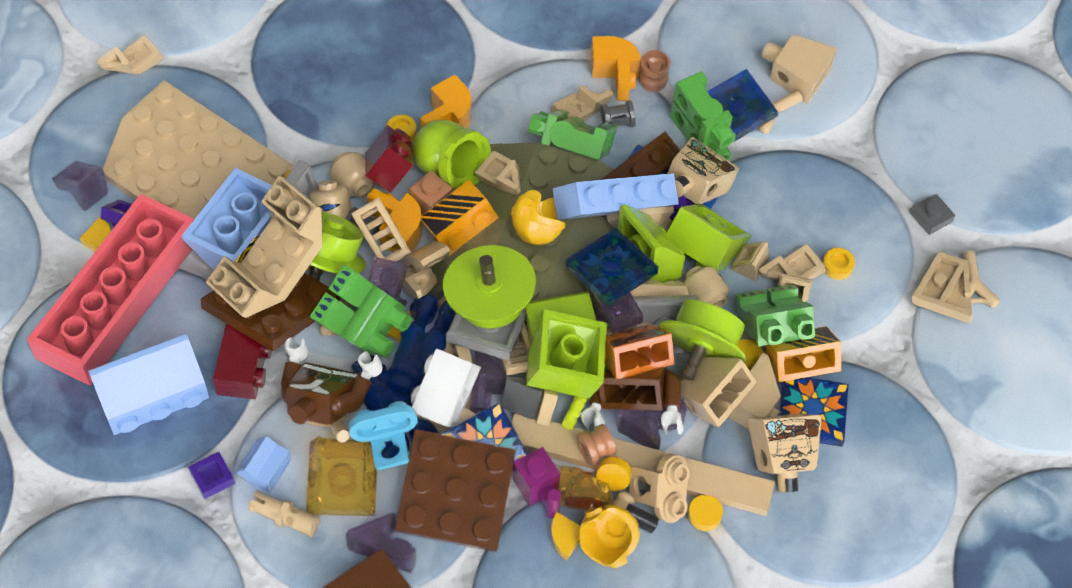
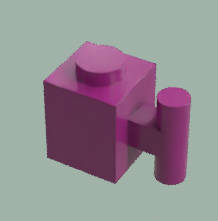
M544 447L514 461L513 481L528 505L531 506L542 501L546 507V515L553 519L556 512H560V472Z

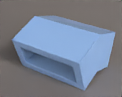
M267 436L257 438L235 473L251 485L270 494L292 460L290 450L276 444Z

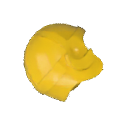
M530 190L519 196L511 210L512 224L517 235L523 241L532 245L550 243L566 226V223L557 220L554 197L541 201V193L537 190Z
M606 505L596 509L591 507L585 511L586 517L580 526V545L584 553L597 563L606 567L611 566L612 569L627 563L626 557L633 552L640 539L639 524L635 516H632L626 509L616 505Z

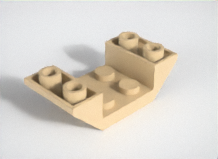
M280 175L261 201L262 204L274 213V216L240 264L223 256L206 281V284L245 318L286 300L322 248L321 208Z

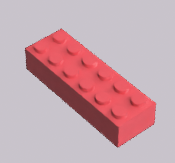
M140 194L27 338L35 359L91 386L93 381L89 370L109 362L192 251V248L182 240V235L194 221V218Z

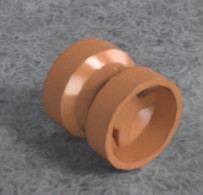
M651 50L646 52L641 58L639 84L645 90L652 92L660 91L668 82L670 58L662 51Z

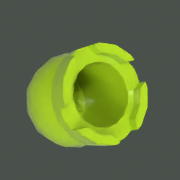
M439 119L426 123L414 137L412 151L416 166L423 173L427 174L433 171L449 186L457 189L467 180H470L474 185L480 182L475 172L491 154V147L488 138L482 136L478 131L463 128L454 121Z

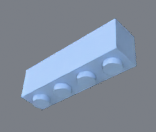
M674 173L583 181L553 188L557 220L615 214L620 212V206L624 204L636 209L668 207L679 204Z

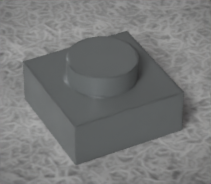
M937 194L914 205L910 212L928 235L951 224L956 216Z

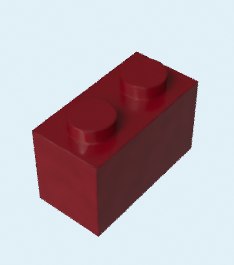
M387 125L365 152V176L391 193L413 166L412 142L409 135L399 128L394 130Z
M228 324L225 326L213 376L216 394L256 400L258 388H263L266 381V368H263L265 359L271 358L272 351Z

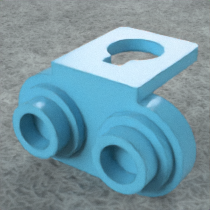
M397 401L391 403L388 408L376 411L361 410L349 422V433L354 440L360 442L371 441L376 470H383L409 462L405 432L410 431L416 426V411L405 402ZM392 440L393 445L398 446L400 451L391 459L383 458L381 452L386 447L385 442Z

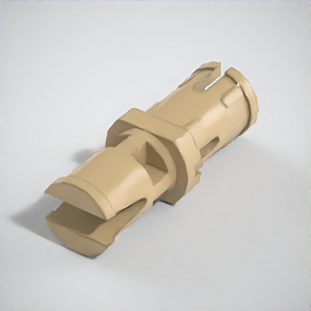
M259 490L254 493L253 497L257 498V500L251 499L249 511L274 520L275 524L283 528L286 525L309 537H313L320 524L319 516L294 507V503L289 500L282 502Z

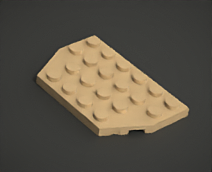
M163 80L122 117L102 169V174L106 181L134 200L142 194L195 219L235 167L273 185L279 175L283 177L287 171L294 168V165Z

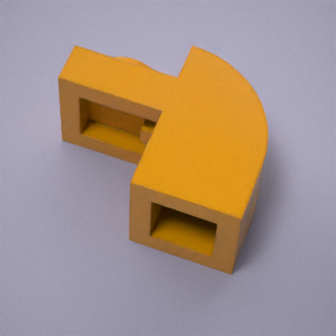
M592 36V78H615L617 101H628L630 89H635L636 78H639L641 56L638 49L631 42L620 37Z
M454 74L431 87V107L434 110L420 117V129L426 123L439 119L454 121L463 128H469L471 124V94L466 85Z
M373 188L367 196V204L378 197L381 199L412 253L422 236L421 209L418 202L408 193L405 194L401 201H398L392 194L383 193ZM378 211L371 216L376 218L381 217L382 215ZM383 222L380 226L379 232L388 227L386 222ZM392 232L380 239V245L394 238ZM397 243L388 248V250L395 252L401 247Z

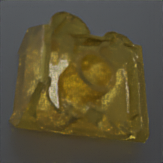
M320 436L310 441L306 512L312 515H375L378 470H376L371 441L360 442L348 439L346 442H339L336 438H322Z

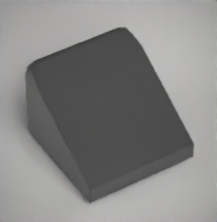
M506 376L500 407L524 417L536 419L542 394L541 388L526 386L527 378Z

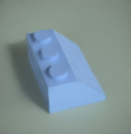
M235 167L183 233L182 240L213 270L217 267L223 256L235 261L257 234L258 236L261 235L271 220L266 206L261 201L272 185Z
M187 334L89 370L114 435L121 432H131L141 424L152 420L164 419L172 412L185 407H195L203 400L209 398Z

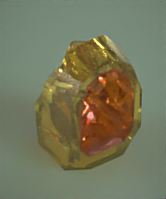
M561 466L559 491L561 493L560 505L569 509L588 510L591 507L596 509L612 504L613 492L607 482L596 479L591 472L582 471L580 467Z

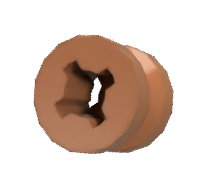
M604 424L596 426L594 431L590 433L584 431L577 434L579 449L589 465L597 463L602 456L611 457L616 454L613 437Z

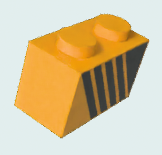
M467 180L424 213L420 220L436 241L444 243L449 247L450 252L448 255L450 256L499 217L487 198L470 180Z
M827 326L815 328V337L811 339H801L765 346L766 355L770 358L772 369L778 382L841 371V341Z

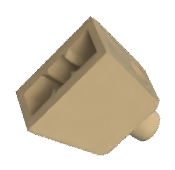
M793 35L783 48L768 42L761 57L774 63L770 76L774 83L789 93L799 91L803 98L802 101L809 104L832 69L838 48Z
M704 357L693 381L682 377L681 374L678 376L681 382V401L688 411L718 428L757 383L740 358Z

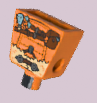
M644 321L612 326L606 329L605 366L615 379L618 380L674 365L672 334L669 331Z

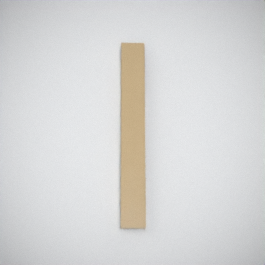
M514 413L510 425L511 429L506 439L516 438L512 444L514 448L534 452L544 447L551 458L598 470L599 464L603 459L608 458L602 456L597 463L592 465L585 461L577 443V434L584 431L590 433V431L575 427L573 430H567L562 424L553 421L550 422L549 426L537 424L536 419H530ZM613 438L616 454L611 457L625 460L630 467L638 466L657 472L661 459L671 454ZM683 457L690 469V476L687 480V495L694 497L710 495L718 499L723 505L767 516L775 481ZM641 476L638 481L647 484L645 478Z

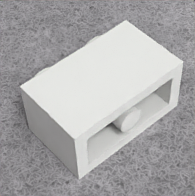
M436 349L434 355L431 354L425 363L424 373L426 374L421 386L418 385L412 394V408L415 409L416 414L456 429L481 367Z

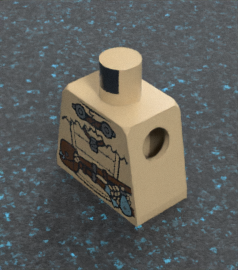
M693 137L674 157L667 174L674 173L677 197L684 195L695 204L700 205L728 193L739 171V167Z
M793 414L748 418V426L758 470L764 473L777 474L778 492L799 491L798 472L815 470L817 467L821 415Z

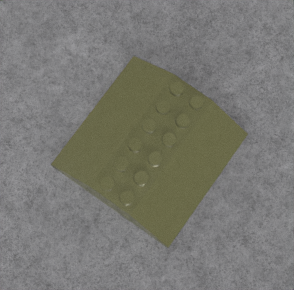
M541 143L490 144L491 153L496 151L518 163L521 192L518 195L510 194L487 185L482 181L475 185L487 198L499 218L453 254L447 255L444 260L430 267L436 275L437 284L424 296L440 300L444 296V275L450 264L464 252L486 245H499L514 249L529 260L536 275V288L530 301L586 292L583 273H581L586 265L581 263L587 262L591 250L596 251L597 249L603 252L604 245L613 246L610 241L614 237L617 238V230L608 222L607 215L604 217L594 216L560 220L566 223V226L553 241L545 245H532L523 241L517 235L512 224L511 210L518 197L527 191L537 190L541 193V201L554 197L553 188L575 182L601 180L614 169L599 160ZM576 264L581 268L574 271L568 266ZM593 307L596 321L605 322L608 326L611 315L600 314Z

